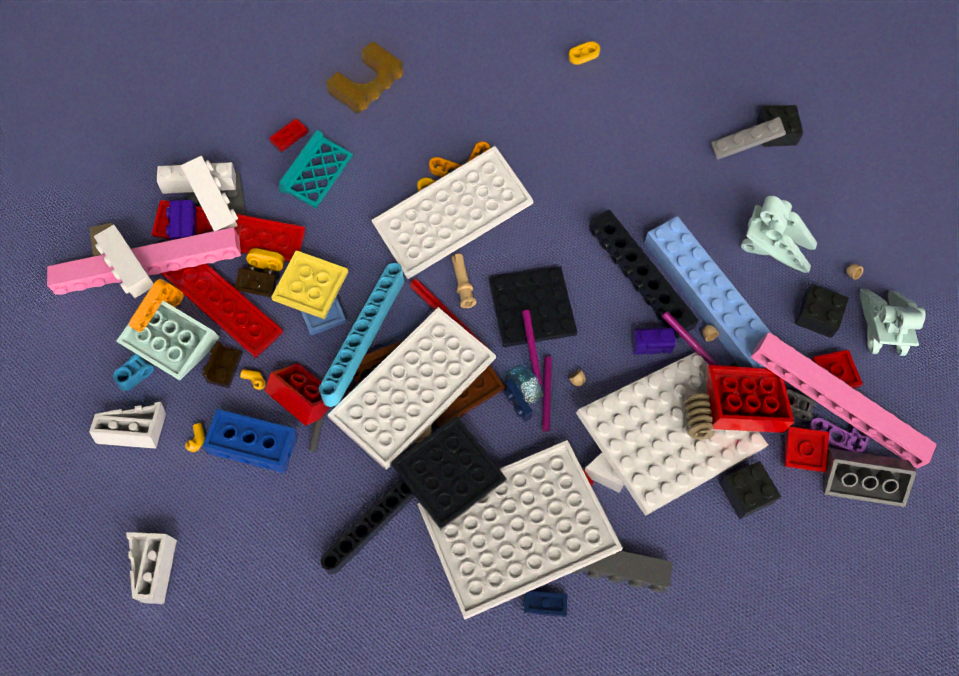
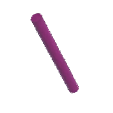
M524 310L522 314L535 386H542L530 310Z
M668 311L661 315L703 357L704 361L709 365L719 366Z
M548 356L544 357L543 432L550 431L552 357Z

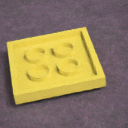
M296 250L271 298L275 302L325 319L348 274V269Z

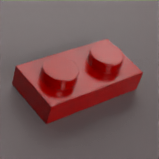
M294 119L269 137V140L280 152H283L308 133V129L298 119Z

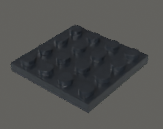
M561 267L489 277V286L503 347L528 344L522 314L524 310H530L535 342L577 336L578 332Z
M457 416L391 463L392 468L440 531L507 481L504 474Z

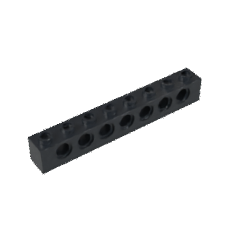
M610 209L593 218L589 228L591 234L597 237L602 248L608 251L612 261L619 265L623 275L630 279L634 289L642 294L644 301L653 308L657 318L664 322L666 328H672L661 316L665 311H668L671 315L674 314L678 317L674 319L687 332L693 330L699 321ZM674 330L675 338H680L681 336Z

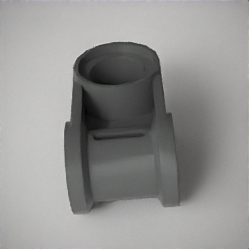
M787 390L793 417L801 421H811V412L816 405V401L809 396Z

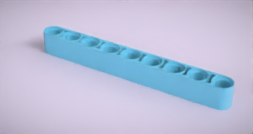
M391 263L387 265L320 384L319 392L326 406L333 407L341 401L403 286L404 276L400 264Z

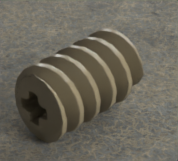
M694 394L684 400L688 435L693 439H709L715 434L714 431H710L714 428V425L710 423L713 418L709 416L712 412L708 409L710 407L708 394Z

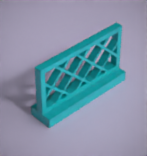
M317 130L280 180L279 191L284 194L289 193L317 209L352 159L353 154L324 138L323 133ZM322 145L329 146L331 151L322 153ZM343 154L347 158L344 161L337 162L336 155ZM333 155L334 162L325 164L323 157ZM314 158H321L322 164L313 166L311 161ZM336 166L337 172L328 175L326 168ZM323 168L325 175L316 177L314 170ZM311 171L313 177L303 179L302 173ZM327 179L328 185L319 188L317 181ZM314 182L316 189L306 190L304 183ZM302 184L304 191L296 192L292 187ZM317 193L319 198L314 202L308 198L307 194Z

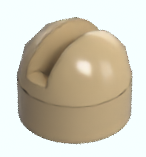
M851 264L850 267H847L846 273L850 278L857 280L863 273V267L858 264Z
M706 325L702 329V335L708 342L714 340L719 335L718 330L713 325Z
M579 369L569 376V380L573 385L581 386L585 383L586 377L583 371Z

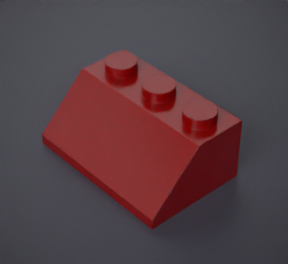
M299 363L270 373L265 392L305 426L318 421L330 409V407L323 403L319 392L322 382Z

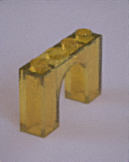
M373 41L361 51L362 62L378 73L376 79L366 84H358L337 72L326 81L328 93L356 114L367 109L373 100L378 99L383 91L389 89L392 83L403 75V62Z

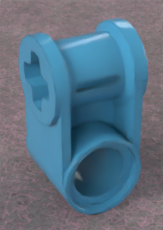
M135 354L115 370L113 378L121 390L129 391L143 379L147 378L153 372L154 366L148 364L141 356ZM128 377L127 380L121 381L123 378Z

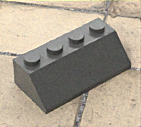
M829 448L826 472H824V495L906 507L917 471L909 460Z

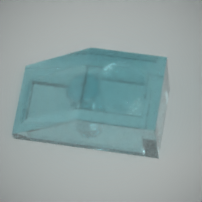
M521 364L504 373L508 381L513 379L528 404L535 403L544 396L537 376Z

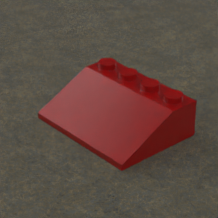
M707 366V394L709 396L708 402L710 403L708 409L712 412L709 416L713 418L712 422H710L714 425L713 430L784 433L794 423L784 379L769 369Z

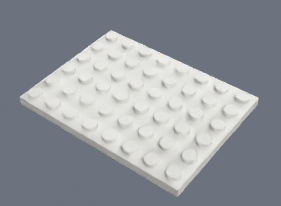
M697 352L578 409L576 412L645 516L768 446L762 435L755 431L712 429L710 431L715 432L714 436L704 440L693 439L688 435L684 400L694 394H707V366L709 364Z
M568 440L501 468L500 471L507 478V481L441 531L421 504L418 503L464 620L622 550V546Z

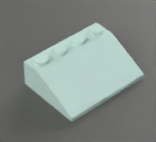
M163 301L143 331L137 332L128 324L116 342L178 380H181L210 352L220 336L212 329Z

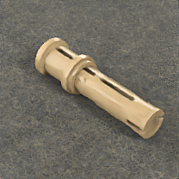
M455 254L451 259L458 283L456 291L460 295V307L471 308L477 303L472 293L473 286L468 281L463 255Z

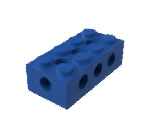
M217 409L203 448L210 455L285 474L298 436L295 428Z

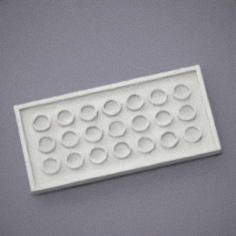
M494 146L371 221L397 263L401 265L405 276L409 279L534 202L499 150Z
M438 307L328 414V418L387 470L391 463L399 458L496 359V355Z

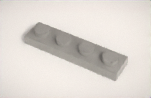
M780 117L711 143L718 160L784 136L786 132Z

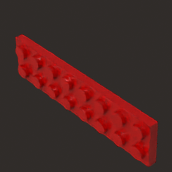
M160 200L151 235L171 240L166 233V226L169 225L170 218H167L166 209L170 207V201ZM196 207V235L214 232L203 208ZM236 214L238 219L235 221L238 226L234 228L240 239L242 254H248L251 249L257 248L279 253L284 257L285 262H290L296 250L301 252L306 231L305 227Z
M207 264L160 273L255 359L283 334V330Z

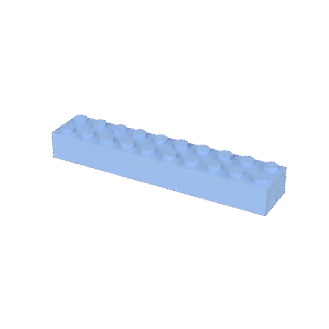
M678 216L649 231L644 244L706 324L713 325L718 330L719 335L717 338L740 367L767 369L752 359L751 355L759 340L768 332H771Z

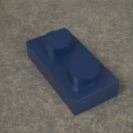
M513 379L506 382L504 394L508 401L513 402L515 406L514 411L517 416L522 417L524 422L531 419L533 411Z
M524 593L523 614L566 617L568 594Z

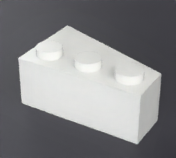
M156 402L151 406L142 407L140 405L135 406V409L125 411L119 409L98 413L94 416L89 433L96 444L156 449L166 412L162 403Z
M603 452L585 468V472L592 480L620 493L624 484Z
M126 532L130 548L128 557L131 559L132 569L130 571L132 598L142 603L164 604L177 540L167 534Z

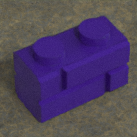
M192 200L170 201V207L166 209L167 218H170L169 225L166 226L167 236L171 240L195 236V203Z
M673 328L635 329L632 335L634 355L661 354V352L672 353L676 345Z

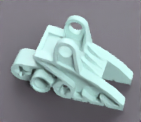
M775 196L766 197L763 207L755 206L753 215L748 222L749 228L746 234L748 238L742 241V249L749 253L770 255L793 269L808 273L811 265L796 244L809 250H814L817 246L816 240L808 228H806L800 216L795 212H791L792 205L788 201L780 200Z
M860 288L861 305L868 324L867 345L871 354H877L882 344L896 345L897 355L905 356L910 346L919 345L915 329L920 330L925 321V309L923 307H917L914 301L895 290H889L888 299L890 305H887L884 299L871 290Z

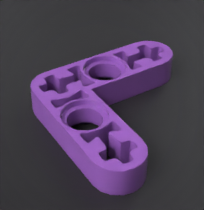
M815 418L808 425L810 430H816L817 424L820 425V431L826 432L829 429L828 445L839 450L862 453L870 438L867 435L859 434L854 426H852L849 433L822 418ZM838 433L841 437V441H834L831 437V434ZM856 440H860V441H858V443H857V445H856V448H857V449L854 450L852 444H853Z

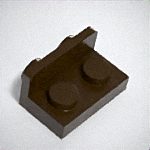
M248 265L245 268L238 269L235 285L237 291L272 297L276 279L280 278V276L274 275L275 271L264 269L263 272L256 271L257 267Z
M217 341L215 347H212L210 350L208 364H205L202 370L206 382L230 388L243 355L242 351L224 347L221 342Z

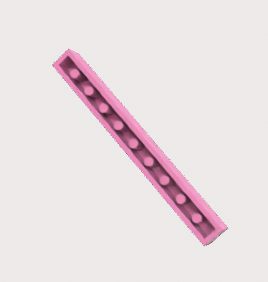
M234 227L131 249L148 275H158L167 271H177L182 268L196 267L201 264L214 263L241 256L240 239ZM105 254L47 266V286L55 295H63L77 290L82 291L91 287H101L110 283H120L122 280L118 281L112 273L114 267L107 265L103 259L106 256Z
M768 332L759 340L751 355L752 359L903 460H909L915 468L918 469L930 463L937 444L927 436L922 435L910 425L898 419L894 414L889 413L876 402L871 401L862 395L861 392L853 389L843 380L838 379L826 369L814 363L810 358L805 357L793 347L781 341L777 336Z

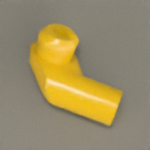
M242 369L241 378L251 380L254 389L262 390L265 387L266 381L260 372Z
M202 423L192 426L194 438L185 444V448L188 451L196 452L204 444L206 437Z

